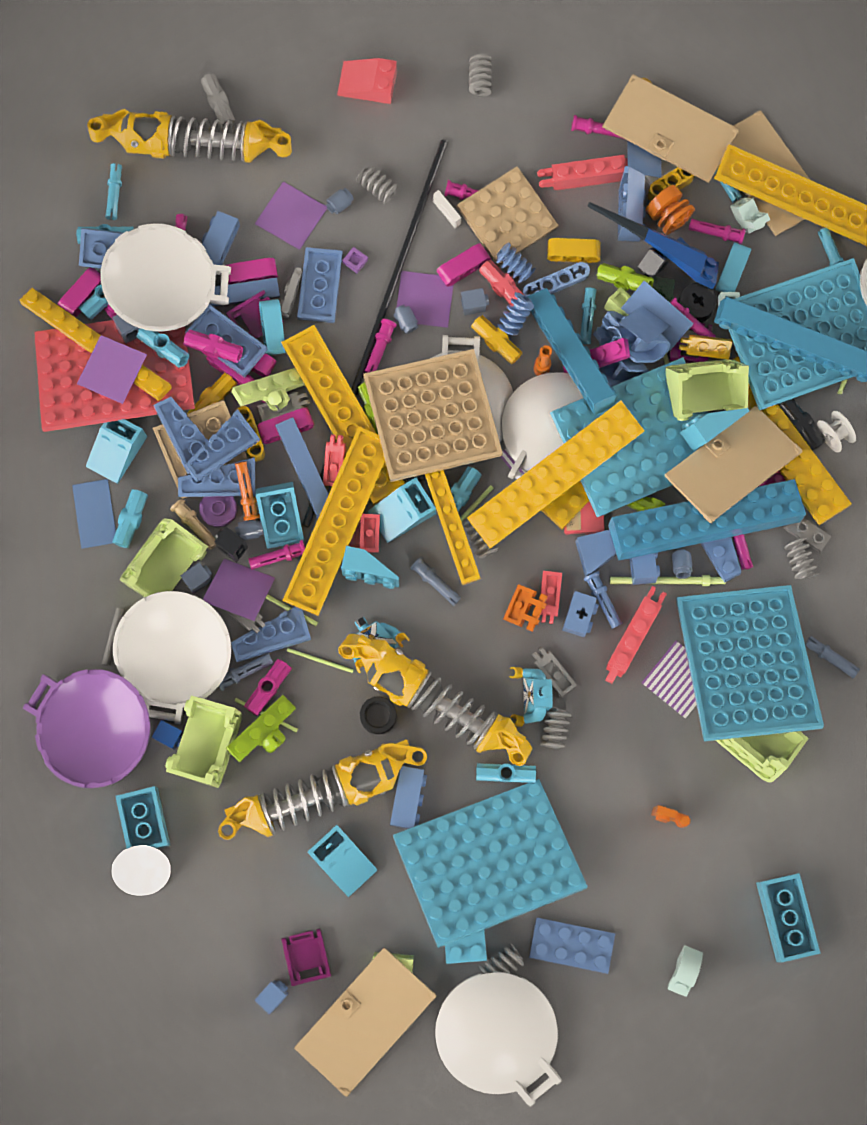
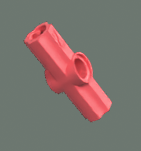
M492 260L486 261L479 269V272L491 284L494 292L514 306L511 298L518 299L514 293H523L517 288L513 278L509 274L503 273Z

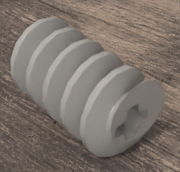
M477 54L469 59V92L476 96L483 97L491 94L490 81L492 77L490 75L492 70L490 68L492 63L490 61H492V58L487 54Z
M375 166L364 168L357 177V183H361L362 187L372 192L373 196H378V200L384 201L386 205L393 198L397 184L395 183L390 186L391 179L385 182L386 175L379 177L380 170L374 173Z
M469 520L464 523V526L469 528L467 534L471 535L470 541L474 542L472 546L477 549L475 554L480 556L478 559L491 556L499 550V547H492L490 549Z
M807 538L797 539L784 547L785 550L790 551L787 557L793 558L789 561L790 565H795L792 571L798 572L794 575L795 579L805 580L819 575V573L812 572L817 566L810 565L814 558H808L812 551L805 550L810 546L809 544H803V541Z
M552 707L550 710L553 712L546 714L551 719L545 720V724L550 727L543 728V731L548 734L542 736V739L546 742L541 743L540 746L559 749L565 747L560 741L567 739V737L562 735L563 732H568L564 725L570 724L565 717H571L572 714L566 710Z
M510 943L512 950L505 947V955L501 952L497 953L499 960L492 957V965L485 962L486 969L479 968L483 974L493 972L510 973V968L516 972V964L524 966L522 957L513 944Z

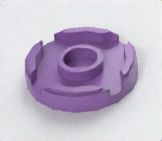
M207 496L202 499L199 505V512L203 521L216 528L229 525L235 519L238 512L237 503L233 496Z

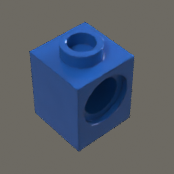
M161 720L152 738L175 750L176 747H179L183 731Z

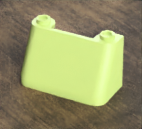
M730 359L666 366V380L673 416L677 420L686 421L689 420V417L693 416V413L723 409L729 411L748 408L749 366Z
M164 518L156 526L123 572L120 581L143 597L158 592L173 591L182 578L180 575L187 571L192 562L201 561L205 557L208 546L172 519Z
M191 696L190 700L186 701L184 707L188 720L177 754L168 757L166 772L219 788L231 755L226 747L237 737L242 721V712L230 706Z
M801 731L716 741L766 782H773L789 767L809 738Z

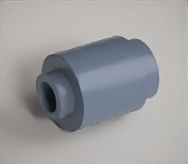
M340 189L326 199V207L332 214L338 215L351 205L354 198L348 189Z
M401 305L395 309L393 316L402 331L408 334L419 327L417 324L418 320L410 306L405 307V305Z
M254 519L238 522V526L235 527L236 534L244 540L260 538V535H264L261 520L257 521Z
M685 549L676 550L672 554L673 572L679 579L688 578L693 571L691 553Z

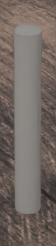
M116 608L102 664L106 666L110 665L115 632L124 612L120 608Z

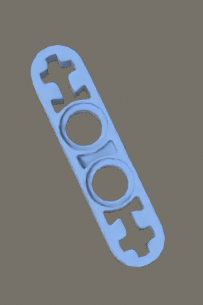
M585 262L576 263L527 284L523 289V294L527 297L531 295L528 294L529 289L535 291L534 293L543 290V283L547 281L553 284V288L548 290L550 294L556 293L586 280L589 276L590 268ZM579 268L585 270L584 275L581 273L576 274ZM565 274L569 276L570 280L567 283H563L559 277Z

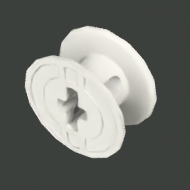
M833 411L831 413L833 423L829 425L827 422L819 420L817 428L825 439V443L833 451L839 453L842 450L840 440L844 438L849 443H854L856 441V434L847 418L842 413Z

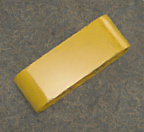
M679 167L675 168L650 185L647 194L648 200L651 202L658 195L653 192L654 190L661 192L671 186L668 183L669 181H673L679 190L685 188L692 183L694 175L689 173L690 176H686L683 172L687 171Z
M551 238L547 243V259L554 262L597 263L601 260V242L595 239Z
M246 406L237 408L241 414L249 415L246 421L260 438L250 408ZM261 438L258 443L247 449L249 458L255 457V462H259L265 457ZM254 448L261 449L260 453L256 455L252 454L251 451Z

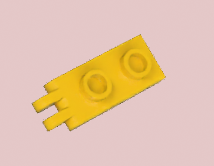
M689 335V338L681 337L680 342L687 345L681 344L679 349L686 351L688 355L729 359L732 339Z

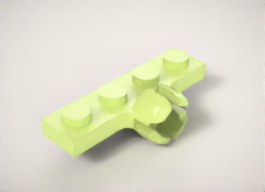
M292 368L233 387L232 393L240 406L264 400L271 410L277 411L288 405L290 398L286 392L302 387L304 383L297 370Z

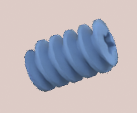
M507 243L497 253L498 259L496 263L498 264L503 261L501 268L508 266L507 273L509 274L513 271L512 278L514 279L519 276L517 283H521L533 274L536 267L532 268L530 262L526 263L527 259L525 257L521 258L522 254L520 252L515 254L516 248H510L511 244Z
M518 292L514 293L518 299L511 298L514 306L507 305L510 312H503L507 318L500 317V321L503 324H497L502 331L510 335H518L519 329L523 326L522 323L526 321V317L530 315V310L534 308L531 300Z

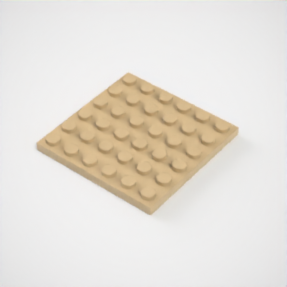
M474 349L363 374L390 482L503 455Z

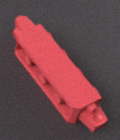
M624 155L553 164L551 168L541 169L537 172L539 177L551 176V179L540 181L539 186L541 188L553 187L554 190H563L620 182L624 168L628 166V158H625Z
M652 586L647 596L644 597L606 665V670L610 671L605 679L606 682L612 684L616 676L621 678L625 674L660 611L661 604L667 593L662 592L656 603L650 599L656 591V587Z

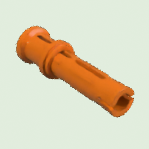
M548 345L540 348L539 356L535 360L534 373L537 376L550 372L552 349Z
M247 461L235 463L242 495L240 505H243L245 515L243 519L247 521L260 518L256 506L257 499L253 496Z

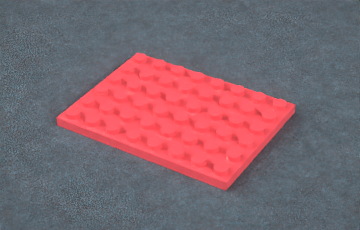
M113 320L85 324L102 336L147 354L142 365L170 383L172 387L160 401L172 397L182 410L195 409L189 359L184 367L178 368L166 358H160L156 351L138 338L125 344ZM185 326L171 331H158L160 334H166L170 341L188 353V347L184 346ZM57 329L34 332L43 432L157 415L153 405L160 401L134 383L123 404L78 385L77 382L91 353Z

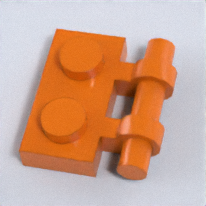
M518 584L503 620L520 627L523 626L525 621H528L526 629L533 632L535 626H538L540 622L539 617L542 610H545L548 596L541 593L539 599L536 600L534 599L536 591ZM531 605H534L535 609L532 613V616H529L528 612L531 608Z
M660 805L653 807L651 815L656 816L655 820L667 823L673 821L679 828L690 824V817Z

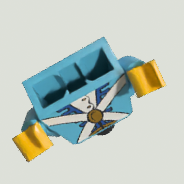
M365 617L355 621V625L359 629V632L356 634L364 635L371 640H386L394 649L398 647V644L400 647H404L401 643L403 640L410 641L405 633H401L395 627L384 622L378 623L375 621L369 625ZM353 658L358 673H361L360 668L364 667L361 658Z
M510 667V669L515 670V675L509 676L510 678L519 679L524 677V716L512 714L510 718L516 719L514 723L516 727H522L524 723L528 724L543 720L546 712L553 705L552 680L546 679L545 674L540 669Z

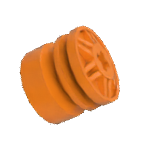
M671 185L661 191L645 209L653 221L660 219L658 227L663 228L662 230L665 235H669L682 227L695 211V207L689 205L688 199L680 201L683 194L675 185Z

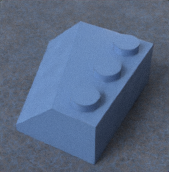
M625 166L618 189V214L645 226L643 224V218H645V207L643 205L646 197V190H644L645 175L629 166ZM618 224V241L640 242L641 238Z

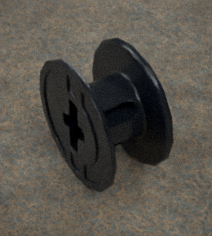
M692 283L682 290L678 302L684 308H689V313L702 323L711 317L717 304V298L713 289L700 283Z

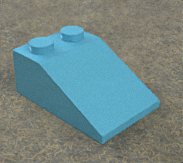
M744 408L708 413L703 417L699 414L684 424L685 429L680 433L694 451L716 437L750 410Z
M293 482L255 489L267 549L299 543L302 539L304 541Z

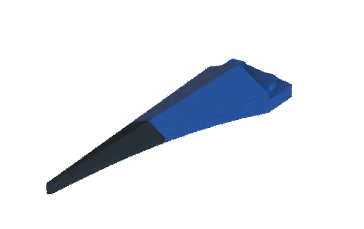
M589 202L587 205L650 244L697 283L711 289L716 285L719 262L711 257H707L705 252L594 203Z

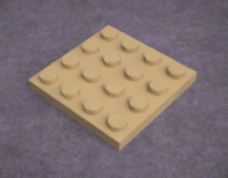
M518 166L457 204V209L495 263L498 259L497 253L505 244L510 243V248H516V254L551 233L559 226ZM503 261L499 262L498 264L496 263V265L500 266L501 264H503Z
M224 400L187 414V417L208 440L231 418ZM162 424L154 427L153 430L178 489V477L188 474ZM245 451L224 465L248 459Z

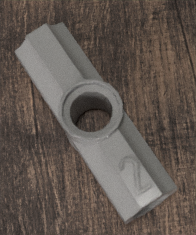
M209 73L204 75L200 79L201 84L207 94L206 97L212 112H215L217 119L222 124V128H224L228 120L235 124V117L229 107L228 98L224 90L221 89L215 74Z

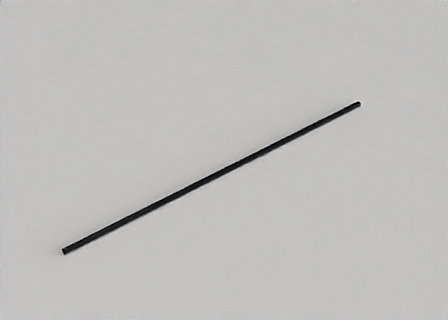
M442 139L440 141L351 390L355 397L377 341L375 335L379 333L382 325L381 320L386 316L448 143L446 140ZM324 465L320 474L322 482L324 476ZM309 504L302 526L308 528L315 513L311 504Z

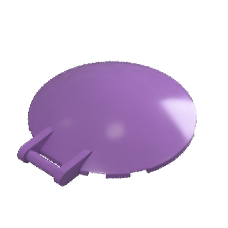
M97 669L72 673V675L59 682L45 674L41 676L40 684L29 702L25 703L23 709L36 716V744L49 770L66 783L82 788L104 787L126 777L142 759L150 737L149 712L143 697L135 686L116 673ZM48 685L51 686L37 709L35 706Z

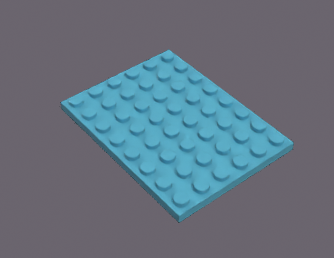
M854 258L734 299L867 351V306L862 297L860 273ZM728 329L741 363L749 366L748 383L759 411L854 377L842 375L836 369L824 368L823 364L809 362L805 360V357L791 355L787 350L775 349L771 347V344L757 342L753 337L748 335L742 336L737 334L735 330Z
M684 358L612 386L617 395L615 404L622 401L644 429V432L580 480L597 518L672 486L673 484L665 477V474L696 451L691 449L680 432L685 429L684 424L699 414L703 417L708 414V411L693 413V416L689 417V420L686 421L677 420L673 416L666 380V366L686 364ZM583 398L550 412L563 443H566L609 409L594 415Z
M791 585L677 597L676 603L704 741L823 729V719Z
M540 779L536 780L535 783H527L393 835L438 948L588 887Z

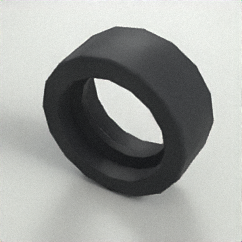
M381 696L372 697L362 705L360 721L368 732L384 734L395 725L397 719L396 709L387 698ZM375 704L384 705L390 712L389 721L381 727L372 726L367 720L368 709Z

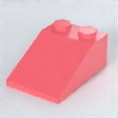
M382 58L344 61L337 95L391 104L397 73V61Z

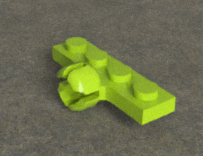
M282 695L229 744L226 749L238 762L244 759L258 745L262 746L268 753L274 752L286 739L279 730V725L296 707Z

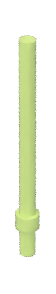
M702 575L701 577H688L685 579L658 577L656 583L652 584H701L702 586H710V584L725 583L721 577ZM610 577V584H632V577Z

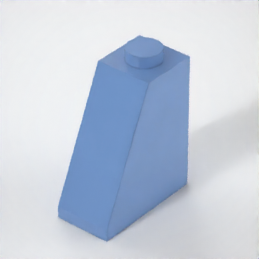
M610 530L577 537L575 541L585 577L596 572L617 555Z

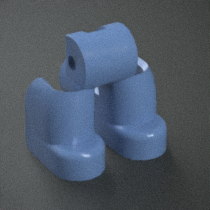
M608 311L602 319L603 324L601 327H597L593 333L600 346L621 338L628 339L630 358L599 368L600 373L606 375L609 387L649 372L643 363H652L660 360L670 348V343L663 334H660L649 344L645 343L619 324L627 316H623L615 311Z

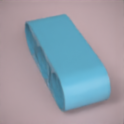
M734 242L716 286V291L735 292L751 248Z
M278 299L259 301L263 342L268 348L266 354H284L286 351L281 344L285 339L280 302Z

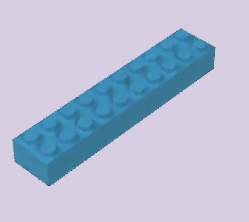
M795 479L757 487L712 523H709L687 501L615 516L611 518L608 527L618 561L799 523L805 517L806 512Z

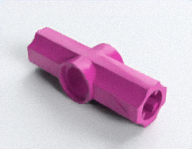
M189 329L184 337V346L202 351L208 357L215 359L220 357L238 363L242 357V346L227 342L215 334L206 335Z
M277 659L266 676L259 681L258 687L245 703L244 708L252 714L259 716L269 700L276 695L277 689L292 668L282 660ZM266 684L273 685L270 691L263 690Z

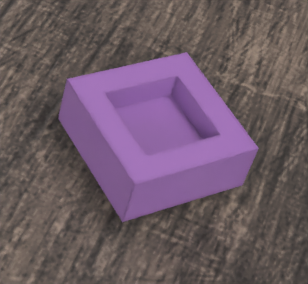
M353 247L342 260V263L358 274L368 261V257Z

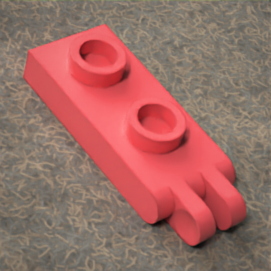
M333 434L330 436V442H326L323 484L325 486H333L346 456V443H343L342 435H338L337 443L336 435Z
M543 571L541 593L547 595L548 598L545 610L543 609L540 614L542 615L541 623L546 622V616H550V624H553L554 616L558 617L562 573Z

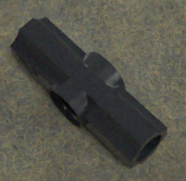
M794 398L779 404L812 451L825 442V439L814 426L813 418L809 413L803 412Z

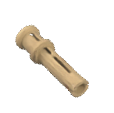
M183 498L178 500L170 510L182 519L181 522L183 524H187L208 546L209 550L215 548V537L198 520L196 512L194 510L191 511Z

